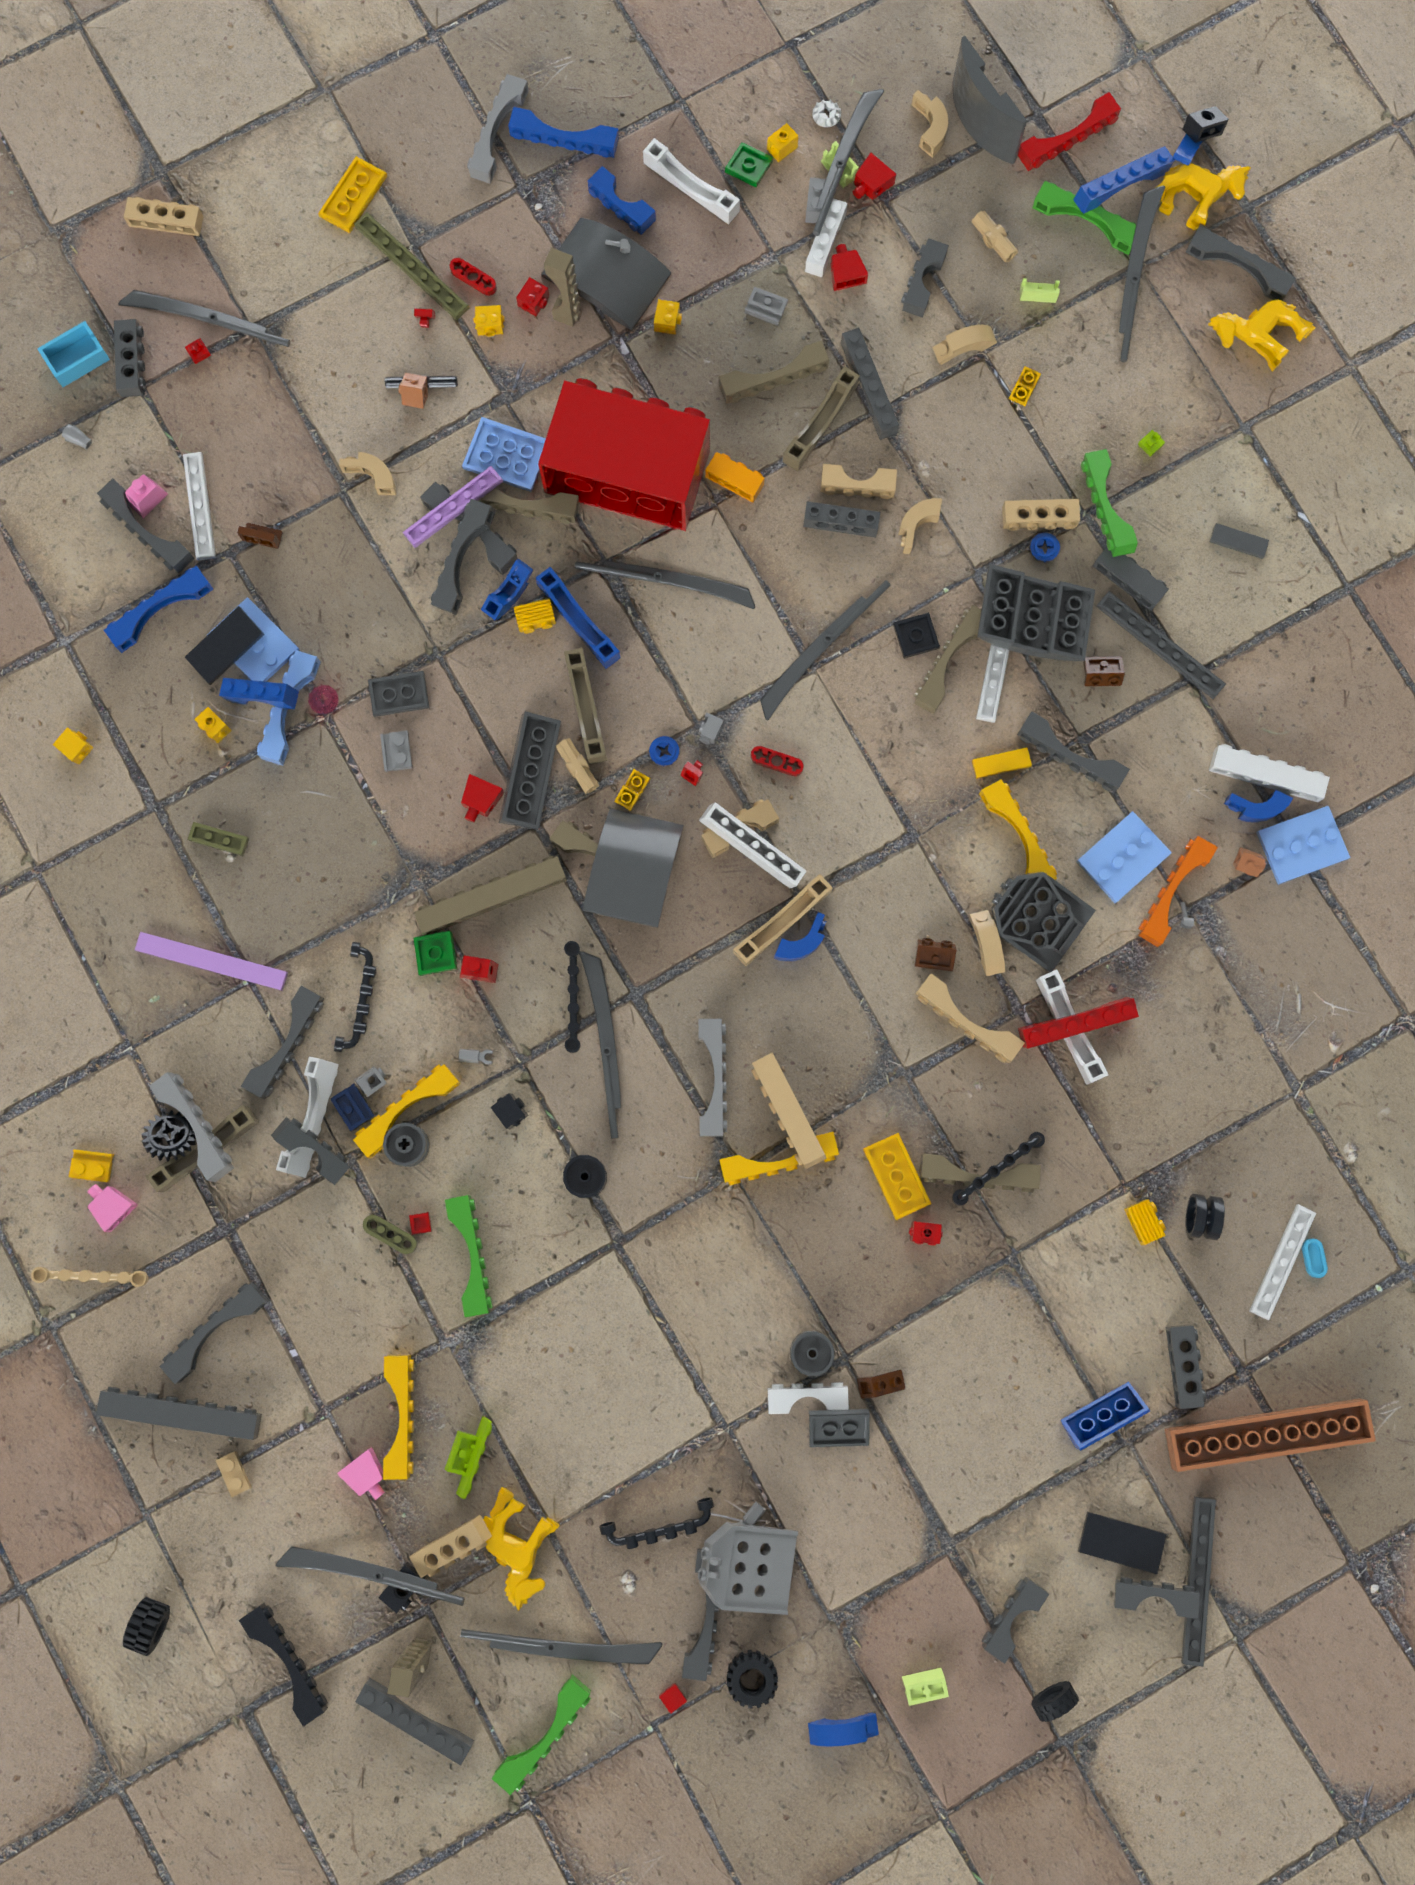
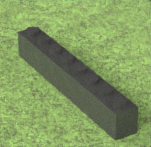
M108 1387V1389L100 1391L96 1411L98 1416L249 1440L258 1438L262 1414L256 1413V1409L245 1408L244 1411L237 1410V1406L225 1405V1408L217 1407L218 1404L213 1402H206L203 1405L198 1404V1400L186 1399V1402L178 1401L179 1397L166 1396L165 1399L159 1398V1394L147 1393L146 1396L140 1395V1391L137 1390L121 1392L118 1387Z

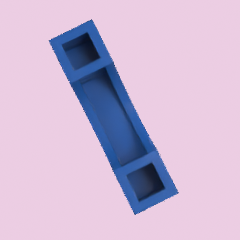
M601 166L588 180L589 193L594 198L597 197L605 208L615 212L618 219L628 223L631 230L637 231L642 235L656 221L655 210L643 200L625 202L619 199L615 194L616 177Z
M223 678L219 696L231 703L247 705L248 701H257L278 708L295 709L299 691L284 683Z

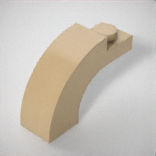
M973 325L948 334L946 340L935 345L933 350L938 363L942 365L968 351L978 350L982 352L996 344L997 341L991 326Z
M358 452V459L354 457L339 459L342 473L367 474L375 480V489L378 495H396L393 477L388 467L379 458L368 453Z
M941 498L923 500L911 507L905 514L898 534L902 535L901 546L904 547V554L911 553L914 532L920 525L928 522L938 523L942 504Z
M989 910L970 914V921L978 940L981 963L986 976L1005 972L1004 955L999 933Z

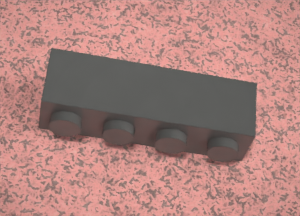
M1107 547L1093 564L1094 568L1150 611L1154 609L1169 590L1163 581L1154 578L1149 570L1141 568L1133 558L1126 555L1113 557L1111 550L1109 551Z

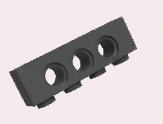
M136 319L114 320L116 390L121 397L144 396L143 389L146 388V382L143 377L145 363L142 360V354L145 353L141 338L144 337V330Z
M807 501L803 527L876 538L881 512Z
M1193 1325L1165 1327L1176 1408L1204 1407L1206 1393L1202 1389L1201 1384L1204 1377L1202 1369H1199L1201 1354L1196 1346V1341H1198L1197 1329H1194ZM1186 1341L1188 1349L1183 1352L1180 1349V1344ZM1189 1361L1191 1364V1368L1189 1371L1185 1372L1183 1370V1364L1184 1362ZM1191 1381L1193 1389L1187 1392L1185 1388L1186 1383Z

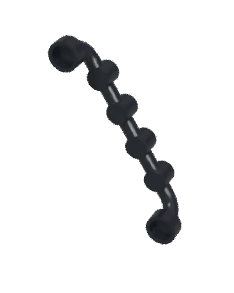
M569 941L564 946V951L569 956L567 971L570 975V984L567 988L570 994V1004L568 1005L570 1013V1023L568 1024L570 1038L565 1041V1049L569 1053H577L581 1047L578 1040L580 1026L577 1023V1014L580 1011V1007L577 1004V995L580 992L577 985V976L580 972L577 966V955L580 952V947L577 942Z
M352 942L350 957L359 958L361 954L366 960L353 1027V1036L350 1041H345V1037L336 1036L335 1052H342L343 1049L355 1047L360 1040L361 1034L366 1032L367 1023H363L364 1015H368L370 1010V1004H366L367 996H372L373 985L369 984L370 978H375L376 966H373L371 952L361 947L359 942Z
M1040 1132L1032 1133L1028 1141L1021 1143L1016 1151L1005 1155L1000 1163L991 1166L981 1177H976L964 1190H956L952 1195L953 1203L957 1206L965 1205L969 1195L974 1191L981 1190L986 1182L998 1177L1002 1170L1006 1167H1011L1021 1156L1027 1155L1031 1148H1040L1045 1143L1044 1135Z
M708 1497L697 1501L698 1510L703 1511V1515L697 1519H688L681 1523H672L637 1534L631 1533L621 1538L614 1536L613 1533L616 1531L615 1522L612 1521L601 1524L599 1526L600 1533L605 1535L611 1544L616 1546L626 1545L627 1549L638 1547V1542L646 1540L647 1544H654L658 1542V1537L663 1535L666 1536L667 1540L678 1537L677 1532L684 1530L686 1535L694 1534L697 1532V1527L706 1524L710 1519L711 1508L714 1507L713 1499Z

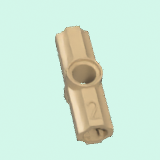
M980 211L972 219V223L983 235V241L990 249L993 248L1004 262L1011 261L1018 253V250L1007 238L1005 229L1000 224L996 225L985 211Z
M568 738L559 742L556 748L566 762L565 765L573 778H576L584 793L588 794L596 790L599 784L589 770L590 767L582 754H579L571 739Z

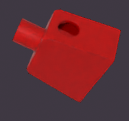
M870 153L855 174L854 185L856 188L852 191L853 195L857 199H861L864 195H867L870 199H875L895 184L896 173L873 153Z
M846 244L836 246L837 254L831 257L833 291L867 284L868 272L858 251H847Z
M469 774L461 800L462 806L468 809L464 818L475 823L478 814L488 817L503 796V789Z
M464 955L459 978L496 983L499 964L491 959Z

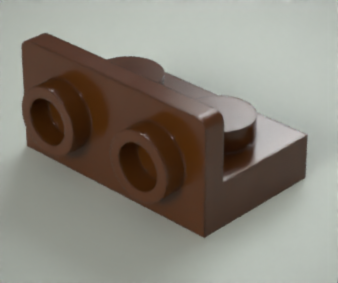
M247 523L245 527L239 526L237 532L242 541L276 549L279 548L283 534L281 530Z
M1122 656L1085 657V661H1083L1086 675L1085 686L1122 685L1125 675Z
M930 938L918 939L915 967L953 972L957 951L956 945L947 940L935 942Z

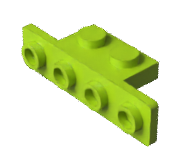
M484 1416L481 1418L476 1435L457 1431L445 1466L447 1472L462 1475L456 1494L462 1499H466L467 1494L471 1492L472 1480L478 1471L480 1456L485 1451L486 1438L492 1430V1421Z

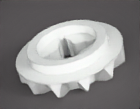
M823 99L820 103H816L812 116L819 126L832 127L840 120L841 108L838 107L837 103H833L831 99L829 101H824ZM824 109H827V111L830 112L829 118L828 115L824 113Z

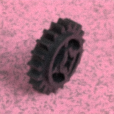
M171 1110L169 1115H166L163 1111L162 1117L154 1115L156 1120H148L150 1126L143 1127L145 1131L141 1134L143 1146L147 1153L150 1152L152 1158L157 1156L159 1161L164 1156L167 1162H169L171 1156L175 1160H178L179 1154L185 1157L184 1151L191 1152L190 1145H196L195 1133L185 1116L182 1117L180 1112L174 1115L173 1110Z

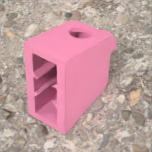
M142 475L139 479L134 480L125 492L130 507L143 519L168 495L165 490L146 475Z
M95 1184L88 1190V1194L94 1199L88 1205V1209L104 1232H112L138 1206L114 1187H106L102 1190Z
M372 1447L337 1473L359 1496L369 1491L376 1500L385 1493L378 1483L383 1479V1469Z

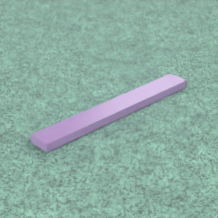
M140 932L135 951L281 991H283L288 975L286 971Z

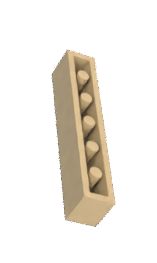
M773 1052L753 1062L754 1069L751 1071L756 1081L761 1080L763 1086L760 1089L764 1097L769 1096L771 1103L768 1105L773 1114H778L780 1120L777 1122L781 1130L787 1131L789 1137L786 1140L790 1148L795 1147L798 1154L794 1156L799 1166L803 1164L805 1169L827 1159Z

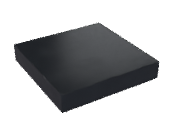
M929 612L893 622L904 659L940 648Z

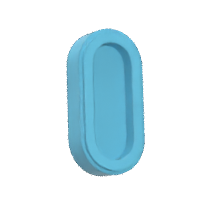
M1317 1239L1305 1240L1302 1245V1253L1306 1271L1313 1278H1321L1326 1275L1328 1270L1323 1245Z

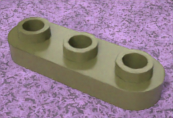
M369 1215L364 1219V1231L403 1254H410L416 1250L417 1240L413 1235L378 1215ZM376 1221L377 1227L373 1229L371 1222ZM389 1231L394 1232L392 1238H389L387 1235ZM407 1240L411 1242V1246L409 1248H406L404 1246V1243Z

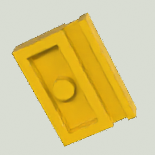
M73 1149L74 1154L71 1160L69 1178L110 1182L114 1154Z

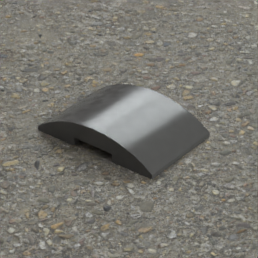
M963 36L952 81L953 100L956 111L967 132L982 148L993 156L1014 164L1027 120L1007 92L1001 96L998 94L983 73L985 62L966 36Z
M585 218L579 219L558 249L573 256L579 296L599 307L603 314L630 330L634 329L671 275V271L635 241L604 224ZM627 239L630 244V253H621L620 247L606 245L605 241ZM544 269V271L542 272L541 276H542L543 278L547 279L548 281L552 282L553 284H555V283L552 281V279H551L548 275L545 274V269Z
M989 564L977 637L995 646L1021 654L1054 660L1085 661L1095 589L1062 581L1054 583L1025 576V572Z
M610 808L594 858L583 911L658 928L684 825Z

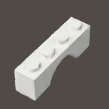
M833 198L820 235L815 237L809 252L805 272L823 277L835 237L841 229L846 216V202Z
M833 1382L831 1386H823V1383H811V1387H803L802 1383L791 1384L792 1387H784L783 1384H772V1388H767L769 1414H789L792 1405L803 1397H814L821 1400L827 1410L849 1409L848 1387L843 1386V1382Z

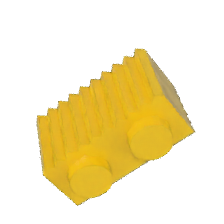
M550 598L513 607L520 633H532L535 631L534 629L541 627L542 629H549L556 624Z
M1145 1199L1124 1209L1140 1245H1146L1166 1236L1164 1233L1166 1227L1162 1220H1158L1155 1214L1158 1211L1153 1201L1150 1202L1149 1199Z

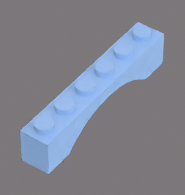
M295 650L294 655H291L289 659L290 667L288 672L284 673L282 682L300 691L306 684L315 679L321 662L317 656ZM275 706L270 711L269 724H266L264 727V738L258 744L257 755L263 760L283 766L289 751L285 735V718L288 709Z

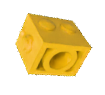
M787 123L767 139V151L778 163L798 148V134Z
M658 299L654 318V331L676 335L677 325H681L682 321L680 303Z
M501 305L475 306L473 321L476 325L475 329L478 336L485 335L491 337L503 334L505 316L502 314Z
M209 707L194 719L198 723V727L205 730L207 736L211 739L213 738L217 743L232 731Z
M68 727L53 743V746L68 759L79 765L94 748L86 741L87 737L80 731L75 732Z

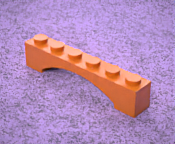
M1200 836L1188 841L1184 848L1187 850L1185 855H1180L1175 864L1178 867L1175 872H1170L1166 879L1168 881L1165 888L1162 887L1157 895L1159 900L1149 908L1147 912L1150 914L1148 919H1144L1138 928L1141 930L1138 934L1139 937L1157 947L1163 944L1171 930V927L1168 926V912L1176 888L1191 870L1200 865L1205 867L1209 864L1218 848L1217 846Z

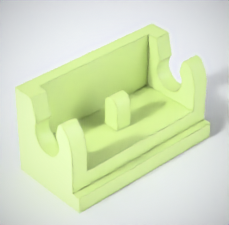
M837 141L832 144L829 152L825 150L821 163L828 171L839 146ZM850 157L839 182L842 188L854 181L855 174L859 168Z
M1023 278L1020 286V301L1056 303L1060 293V288H1058L1060 281L1056 280L1054 284L1027 282V278Z
M941 1668L902 1676L909 1706L949 1697L945 1676Z

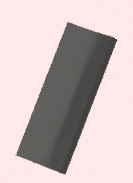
M526 711L521 715L499 823L533 830L539 829L561 724L560 720Z

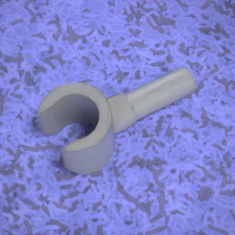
M627 239L605 241L606 245L620 247L621 253H630V244Z
M1180 902L1182 910L1181 927L1191 929L1194 925V918L1187 917L1185 902Z

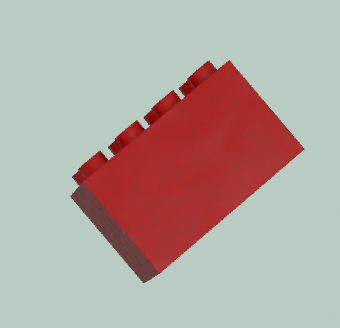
M578 378L575 383L564 380L538 462L544 492L550 495H556L560 492L578 495L580 503L686 531L710 453V419L705 418L706 415L696 408L688 407L681 412L670 409L667 402L658 398H649L647 402L633 399V395L629 391L621 388H613L610 393L597 389V385L587 379Z

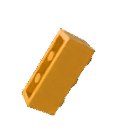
M716 452L705 470L706 478L754 503L764 486L765 477L760 472L748 469L746 465L731 460L724 453Z

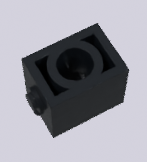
M511 1093L506 1094L503 1098L500 1097L491 1106V1109L501 1123L509 1130L519 1126L520 1122L529 1116L524 1110L526 1106L519 1097L516 1099Z

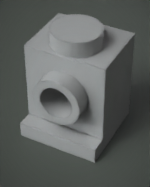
M706 713V722L703 721L699 729L701 733L699 741L707 745L710 743L715 745L723 728L724 720Z
M374 1066L354 1079L367 1097L387 1084L384 1080L386 1078L381 1068L376 1069ZM373 1076L374 1082L368 1083V1078Z

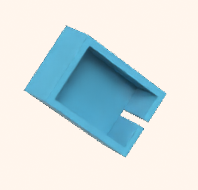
M86 321L37 348L62 387L110 360Z

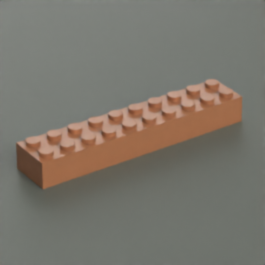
M1360 1398L1164 1428L1171 1468L1177 1472L1376 1441L1368 1400Z

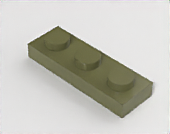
M193 822L187 840L244 856L249 838Z

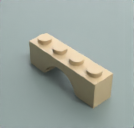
M823 464L820 492H824L827 495L839 493L845 496L861 495L865 498L878 496L882 499L894 498L897 469L878 468L873 477L858 481L848 477L842 465Z
M761 799L753 804L754 807L749 810L745 808L736 813V818L742 823L754 826L761 831L779 823V817L768 799L765 801ZM707 828L703 831L704 834L701 835L702 841L712 858L729 850V843L711 829Z

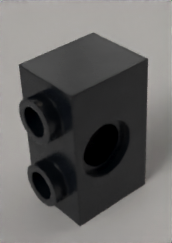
M1214 106L1190 113L1182 130L1197 143L1222 135L1229 119Z
M409 1562L400 1570V1572L420 1578L416 1569ZM387 1586L378 1598L397 1614L400 1609L405 1611L412 1602L409 1598L413 1592L408 1591V1593L403 1594L399 1588Z

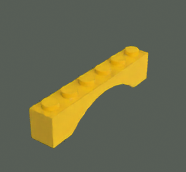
M1001 779L982 789L979 795L987 809L1007 820L1020 836L1026 853L1025 874L1045 872L1056 880L1057 872L1052 865H1049L1045 850L1040 849L1036 834L1034 832L1031 833L1027 818L1022 816L1019 811L1020 806L1018 802L1012 799L1008 784L1003 783Z
M439 1064L431 1070L432 1074L428 1078L423 1077L416 1083V1088L412 1091L409 1089L401 1095L402 1099L398 1103L393 1102L385 1109L386 1113L382 1116L377 1115L370 1121L371 1125L365 1129L363 1127L355 1134L356 1137L353 1141L367 1158L371 1159L383 1149L385 1135L407 1108L426 1098L447 1096L461 1084L445 1064L442 1066Z
M834 1132L817 1135L816 1138L827 1158L824 1162L836 1160L835 1156L839 1155ZM740 1155L719 1159L724 1182H729L730 1186L741 1183L740 1179L747 1177L748 1181L759 1179V1175L767 1173V1176L779 1174L778 1170L786 1168V1172L798 1169L797 1165H799L794 1155L775 1162H757Z
M411 1355L384 1356V1378L395 1393L400 1418L396 1439L390 1451L383 1459V1480L408 1479L410 1474L414 1472V1463L410 1462V1455L414 1452V1442L411 1441V1433L414 1432V1421H411V1412H414V1400H411V1392H414V1380H411V1372L414 1371V1359H411Z

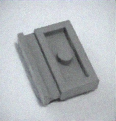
M754 287L744 313L778 326L788 304V299Z
M408 731L380 734L385 772L413 769Z

